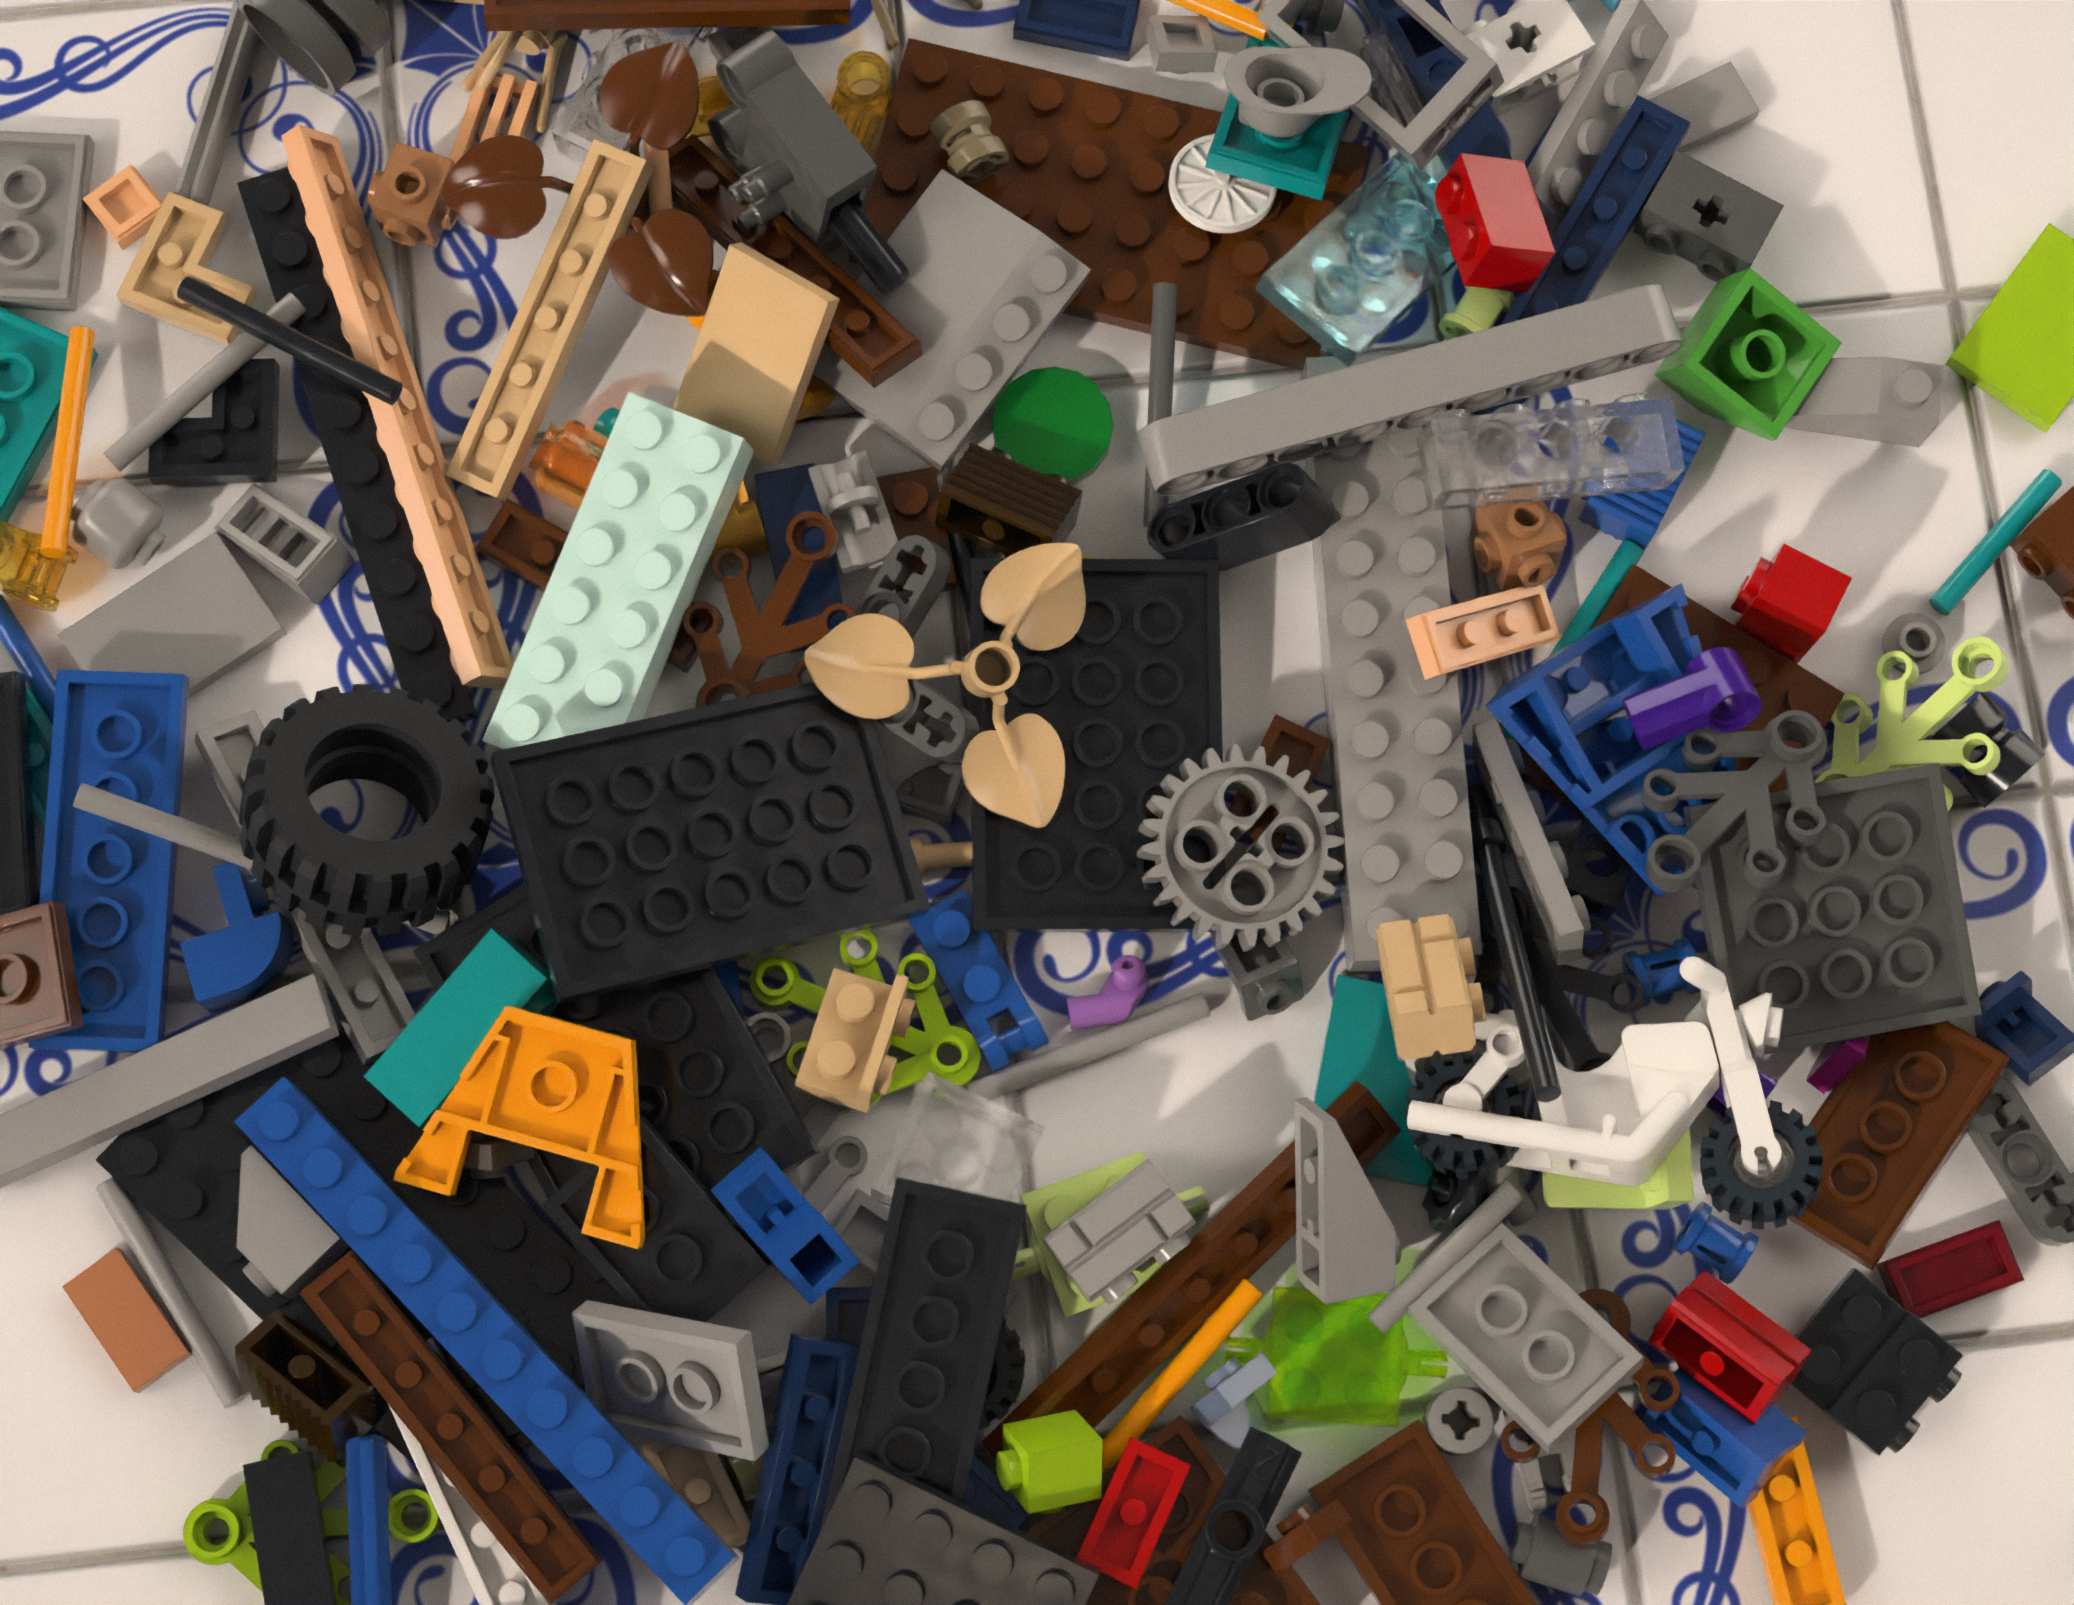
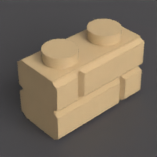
M1448 913L1420 917L1416 923H1412L1409 919L1380 923L1378 929H1376L1379 961L1397 1057H1400L1402 1060L1431 1057L1435 1051H1439L1442 1055L1472 1051L1474 1045H1476L1474 1023L1486 1021L1480 982L1467 984L1466 977L1476 975L1470 937L1457 939L1453 917L1451 918Z

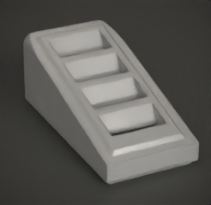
M253 483L214 527L218 534L313 604H319L354 562V558L339 538L256 483ZM267 509L270 514L250 537L246 535L245 532L261 513ZM284 524L288 525L267 549L265 546ZM305 538L307 541L304 543V545L297 551V553L290 559L289 562H286L285 560L292 554V552L299 546V544Z

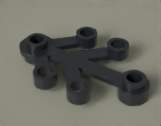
M1510 886L1540 1008L1542 1005L1576 1063L1573 1071L1589 1072L1611 1059L1612 1056L1599 1052L1565 992L1605 1001L1615 1011L1621 1014H1631L1643 1006L1646 998L1645 988L1631 974L1619 973L1609 976L1565 964L1557 965V962L1545 960L1533 939L1547 940L1532 901L1524 891ZM1484 893L1478 900L1480 933L1485 944L1474 983L1480 982L1482 993L1492 995L1494 1005L1488 1013L1498 1015L1499 1011L1504 1010L1503 997L1497 991L1504 968L1486 894ZM1590 919L1591 929L1601 930L1604 939L1598 949L1587 950L1583 948L1582 956L1590 960H1599L1610 953L1614 942L1613 935L1603 922ZM1622 983H1631L1636 989L1634 1000L1626 1005L1616 1003L1614 1000L1616 987Z

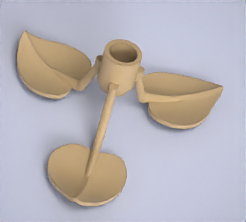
M1047 543L1032 546L1010 555L991 570L981 590L980 605L982 612L989 620L998 625L1005 626L1000 635L999 641H988L980 644L965 656L963 662L954 661L948 664L919 668L909 667L914 657V644L911 636L895 619L876 613L856 615L841 622L822 639L806 649L804 661L817 688L826 698L843 711L864 719H883L901 712L909 701L910 689L908 679L919 680L961 675L962 682L969 692L978 697H991L993 702L992 721L996 729L983 731L974 736L964 751L961 765L962 777L969 793L980 805L989 811L1031 827L1042 828L1050 822L1058 807L1064 787L1065 756L1061 740L1051 724L1036 714H1023L1007 725L1004 719V711L1008 699L1004 691L1015 683L1020 671L1018 656L1012 649L1011 639L1014 635H1016L1022 645L1031 650L1047 651L1063 646L1078 632L1083 622L1086 608V593L1082 574V551L1079 545L1074 543Z

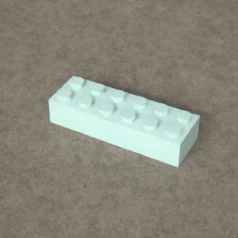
M628 391L482 739L483 742L505 750L643 719L682 626L683 615L692 602L719 533L753 456V448L743 437Z

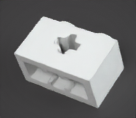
M1518 0L1508 9L1507 14L1490 23L1485 19L1476 21L1462 31L1467 38L1497 63L1503 76L1504 82L1489 97L1496 118L1580 74L1596 45L1567 0Z

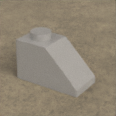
M250 1145L241 1154L236 1248L250 1261L242 1271L269 1298L278 1291L281 1295L295 1300L300 1295L299 1292L328 1269L350 1246L263 1152Z

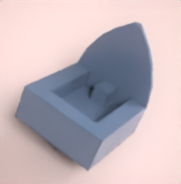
M1263 1352L1259 1353L1244 1366H1241L1237 1359L1233 1357L1203 1380L1211 1391L1190 1408L1206 1429L1217 1439L1239 1450L1250 1427L1266 1433L1262 1409L1254 1392L1278 1372Z

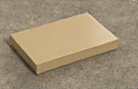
M742 242L730 244L673 409L743 437L753 448V457L771 466L780 463L840 298Z

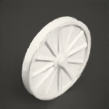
M1215 134L1199 137L1184 146L1176 155L1171 165L1168 187L1171 200L1177 211L1191 224L1215 233L1240 232L1258 224L1271 210L1277 188L1206 168L1208 152Z

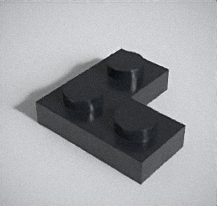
M275 358L250 359L212 392V417L182 418L149 447L148 478L154 485L277 482L280 366Z

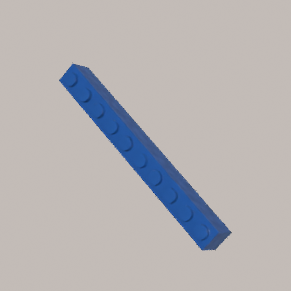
M283 1076L234 1121L684 1605H693L740 1559L731 1547L299 1087Z

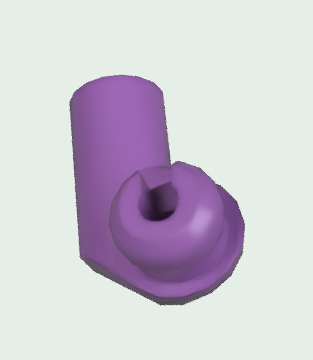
M1133 955L1118 957L1111 965L1112 972L1099 994L1066 998L1071 1030L1119 1023L1130 1018L1148 988L1149 976L1145 970L1144 963Z

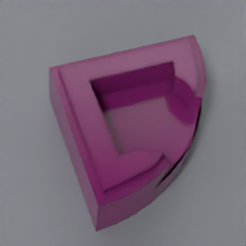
M1871 1035L1827 1043L1815 1060L1806 1081L1823 1094L1826 1091L1830 1092L1865 1058Z

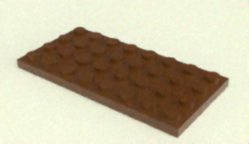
M908 39L874 160L878 167L865 212L886 241L941 169L950 173L947 163L949 155L946 150L937 146L930 132V125L933 120L954 105L970 100H980L984 103L991 117L990 130L994 136L1002 139L1009 153V160L994 175L968 186L1044 233L1091 269L1087 282L1063 312L1064 314L1151 334L1153 284L1159 282L1177 284L1175 340L1302 371L1306 357H1319L1370 147L1340 141L1322 201L1277 188L1271 210L1258 224L1235 233L1210 232L1191 224L1177 211L1171 200L1168 184L1171 165L1179 151L1199 137L1215 134L1223 112L916 39ZM848 252L849 262L857 264V262Z

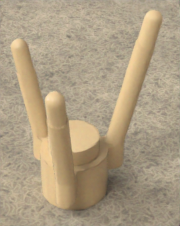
M561 30L499 31L463 80L461 87L464 91H471L475 86L479 71L483 67L485 70L478 79L477 86L480 90H486L514 48L528 55H538L541 49H546L547 55L534 125L537 133H543L546 130L560 53L568 39V35Z

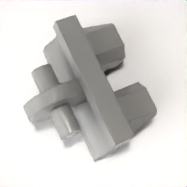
M867 450L857 452L838 462L808 468L822 514L835 524L839 532V545L835 553L842 573H849L885 561L890 550L898 540Z

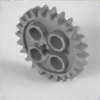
M1233 744L1227 750L1225 762L1221 761L1213 748H1209L1202 755L1203 770L1195 762L1187 758L1179 766L1183 781L1168 774L1160 783L1163 792L1168 798L1153 795L1147 802L1146 807L1159 819H1145L1138 828L1139 832L1154 839V842L1143 845L1137 851V857L1155 861V867L1142 877L1143 883H1162L1164 890L1156 897L1153 903L1155 906H1161L1172 901L1178 908L1170 922L1173 926L1182 923L1188 917L1195 921L1192 933L1193 940L1197 941L1211 929L1216 931L1215 941L1217 949L1222 950L1229 944L1233 935H1238L1243 952H1247L1255 946L1257 933H1260L1263 941L1270 948L1280 942L1281 932L1279 925L1285 932L1294 937L1303 930L1299 914L1313 921L1323 912L1313 897L1329 899L1334 895L1336 889L1323 876L1337 875L1343 870L1344 864L1328 857V853L1340 848L1344 844V838L1327 835L1326 828L1339 818L1338 812L1320 813L1317 805L1324 800L1328 792L1326 789H1322L1308 794L1304 786L1311 772L1306 769L1294 778L1286 774L1289 765L1288 756H1282L1271 767L1266 765L1265 748L1259 746L1253 752L1249 761H1244L1239 745ZM1231 790L1243 794L1250 804V816L1239 817L1229 812L1224 803V792ZM1270 806L1275 807L1278 815L1247 848L1246 854L1224 874L1213 889H1206L1203 881L1230 852L1236 841L1253 826L1263 812ZM1273 833H1285L1294 840L1298 849L1296 859H1284L1275 852L1271 843ZM1196 836L1204 840L1209 846L1211 853L1210 861L1198 863L1191 860L1184 852L1183 838ZM1243 878L1254 885L1258 895L1256 905H1243L1234 898L1231 891L1232 879Z

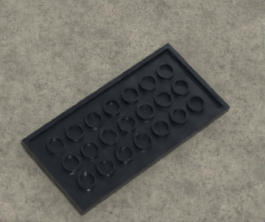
M277 973L251 1001L290 983L281 974ZM339 1029V1036L120 1134L95 1159L258 1317L264 1320L274 1310H281L368 1381L369 1379L301 1295L293 1300L276 1291L269 1298L242 1271L250 1261L236 1248L241 1154L250 1145L257 1149L259 1148L234 1121L283 1076L305 1093L582 1390L585 1388L572 1312L587 1300L630 1308L606 1279L593 1283L576 1250L499 1178H471L470 1170L463 1168L456 1195L451 1196L394 1181L396 1169L404 1157L409 1156L425 1132L423 1131L424 1128H419L363 1077L375 1062L363 1066L350 1039ZM349 1247L333 1264L353 1249ZM376 1275L427 1340L433 1338L434 1336ZM436 1339L447 1365L522 1456L533 1442ZM373 1387L372 1390L375 1392L373 1396L376 1398L374 1403L377 1404L375 1409L378 1411L376 1415L379 1417L373 1427L416 1467L388 1403L377 1389Z

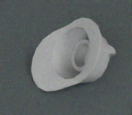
M1251 47L1238 51L1227 61L1223 74L1227 89L1238 100L1240 122L1249 125L1262 134L1276 138H1290L1302 134L1324 114L1342 112L1357 105L1369 93L1372 83V76L1368 65L1357 55L1342 49L1325 47Z

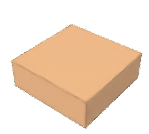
M132 164L82 198L87 207L122 250L148 233L163 203Z

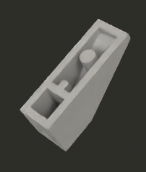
M1889 357L1831 358L1784 428L1920 447L1939 423L1944 365Z
M1307 1097L1294 1099L1297 1280L1324 1304L1392 1291L1396 1287V1265L1401 1259V1246L1395 1228L1336 1119Z

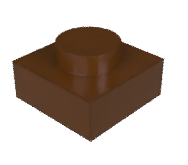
M1335 1499L1317 1513L1306 1503L1275 1525L1283 1537L1261 1553L1275 1573L1279 1574L1350 1523L1352 1519L1338 1499Z

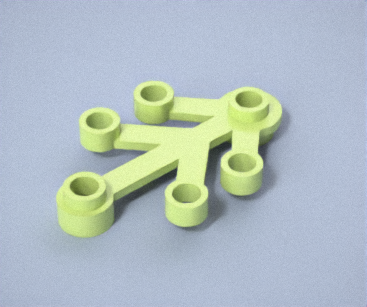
M1977 636L1963 641L1956 648L1952 656L1954 675L1906 720L1907 690L1916 684L1919 677V669L1917 664L1902 651L1895 650L1884 654L1876 665V676L1881 682L1876 748L1858 764L1859 734L1865 732L1870 727L1873 720V712L1871 707L1855 694L1843 695V699L1830 718L1835 725L1831 769L1823 772L1814 783L1892 770L1894 767H1908L1931 762L1940 763V766H1963L1974 775H1986L1992 772L1999 764L2000 750L1985 734L1971 733L1963 739H1924L1976 691H1991L2003 683L2009 671V660L2005 652L1993 640L1987 637ZM1985 660L1994 661L1993 669L1986 676L1976 677L1975 671L1981 662ZM1898 663H1906V670L1903 676L1897 680H1889L1891 668ZM1859 706L1860 712L1856 720L1851 723H1843L1845 711L1850 707ZM1979 745H1986L1988 750L1986 757L1980 762L1970 763L1969 755L1971 751ZM1943 783L1947 811H1949L1953 804V795L1951 790Z

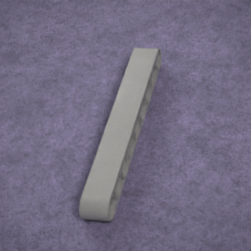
M1650 284L1166 417L1143 427L1137 433V437L1156 495L1171 496L1253 474L1279 464L1296 462L1652 363L1678 351L1683 346V340L1663 286L1660 284Z

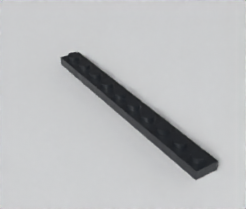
M288 167L238 182L237 185L275 302L278 303L290 292L306 309V312L289 327L354 359L351 346L341 330L340 324L342 319L333 292L323 276L324 265L315 237L308 229L305 221L306 210L297 183L290 175ZM294 357L401 689L410 692L408 699L420 704L425 699H428L443 708L442 718L448 722L454 718L460 723L478 718L468 686L462 685L460 677L452 667L450 661L451 650L442 622L432 607V592L423 565L413 549V534L405 510L396 497L395 480L386 453L377 440V425L368 398L361 390Z

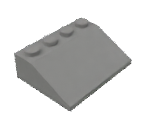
M941 169L887 240L888 244L908 268V279L898 289L885 294L878 291L864 272L856 281L859 286L921 341L922 356L873 388L824 342L812 377L931 467H935V470L940 474L1085 285L1091 271L1090 268L1044 233Z

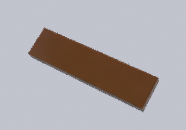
M507 498L477 544L475 551L483 559L536 589L545 592L569 533ZM704 610L696 614L693 625L698 633H704L712 627L713 616L711 612ZM682 623L667 663L688 673L699 654L694 638L685 631Z

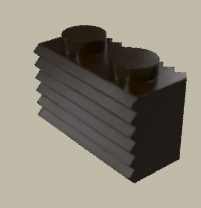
M970 443L968 450H965L957 466H954L952 473H949L947 480L942 484L935 524L939 529L947 528L950 534L958 533L961 539L968 537L973 544L979 542L983 548L991 547L994 553L1002 552L1005 558L1016 552L1032 546L1047 543H1064L1076 525L1083 491L1071 486L1060 475H1045L1017 463L1011 455L1004 451H990Z
M274 1310L235 1346V1358L243 1393L251 1392L252 1400H260L261 1408L269 1407L271 1415H279L280 1423H288L289 1431L297 1430L298 1437L307 1438L308 1446H316L318 1454L326 1453L327 1462L337 1461L346 1453L345 1443L347 1439L364 1435L378 1420L379 1417L376 1415L378 1411L375 1409L377 1404L374 1403L376 1398L373 1396L375 1392L372 1390L373 1384L281 1310Z

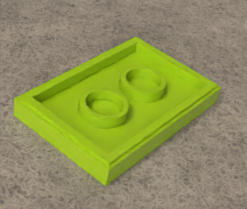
M2048 223L1945 363L1952 370L2044 433L2049 430L2074 396V239L2051 223Z

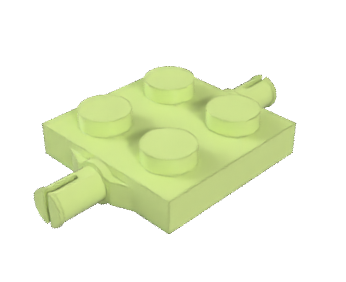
M1143 1152L1135 1153L1020 1195L1023 1204H1027L1026 1213L1031 1224V1247L1017 1252L1015 1264L1023 1262L1024 1265L1013 1269L1011 1281L1041 1271V1274L1053 1286L1065 1318L1106 1303L1101 1295L1093 1302H1087L1041 1239L1145 1161ZM1198 1184L1196 1187L1177 1193L1176 1196L1184 1203L1205 1195L1201 1184ZM1207 1199L1185 1206L1191 1216L1205 1210H1210ZM1152 1256L1132 1272L1139 1282L1120 1297L1138 1291L1169 1260L1159 1265Z

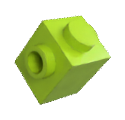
M1076 1410L1003 1424V1451H999L996 1455V1472L1000 1485L1005 1491H1010L1028 1514L1035 1512L1042 1514L1055 1513L1068 1505L1101 1499L1103 1439Z

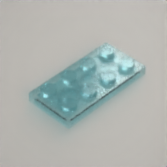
M1397 152L1266 271L1255 290L1344 365L1350 367L1457 264L1451 254L1450 241L1441 214L1435 204L1434 193L1439 183L1424 170L1419 171L1402 154Z

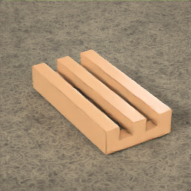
M481 67L449 158L453 159L456 164L473 147L492 91L497 92L480 142L499 135L512 96L520 99L507 135L525 138L540 93L538 82L526 79L524 84L517 82L515 76L504 73L503 77L496 76L486 90H480L477 86V81L485 68Z

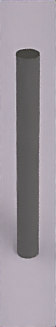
M1159 282L1153 284L1147 425L1172 416L1177 284ZM1147 466L1145 470L1144 527H1148L1153 516L1161 508L1169 505V496L1156 495Z

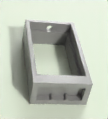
M1311 0L1263 1L1262 11L1257 16V19L1270 38L1282 48L1313 47L1289 26ZM1394 0L1465 64L1406 128L1400 125L1368 95L1357 105L1350 107V109L1419 171H1422L1502 85L1504 79L1497 63L1425 0Z

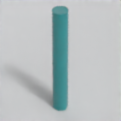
M2043 469L1932 595L1929 603L1933 609L1942 615L1947 616L2062 486L2061 479L2054 472Z

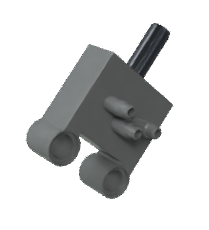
M766 31L718 61L716 72L719 81L733 103L710 116L708 128L722 154L735 164L742 174L739 180L728 188L731 199L737 203H741L745 199L751 202L747 209L737 215L736 220L740 228L744 231H749L757 225L765 224L781 213L824 254L827 255L843 245L879 292L885 294L898 289L908 279L909 270L865 214L878 166L796 63L786 43L773 31Z

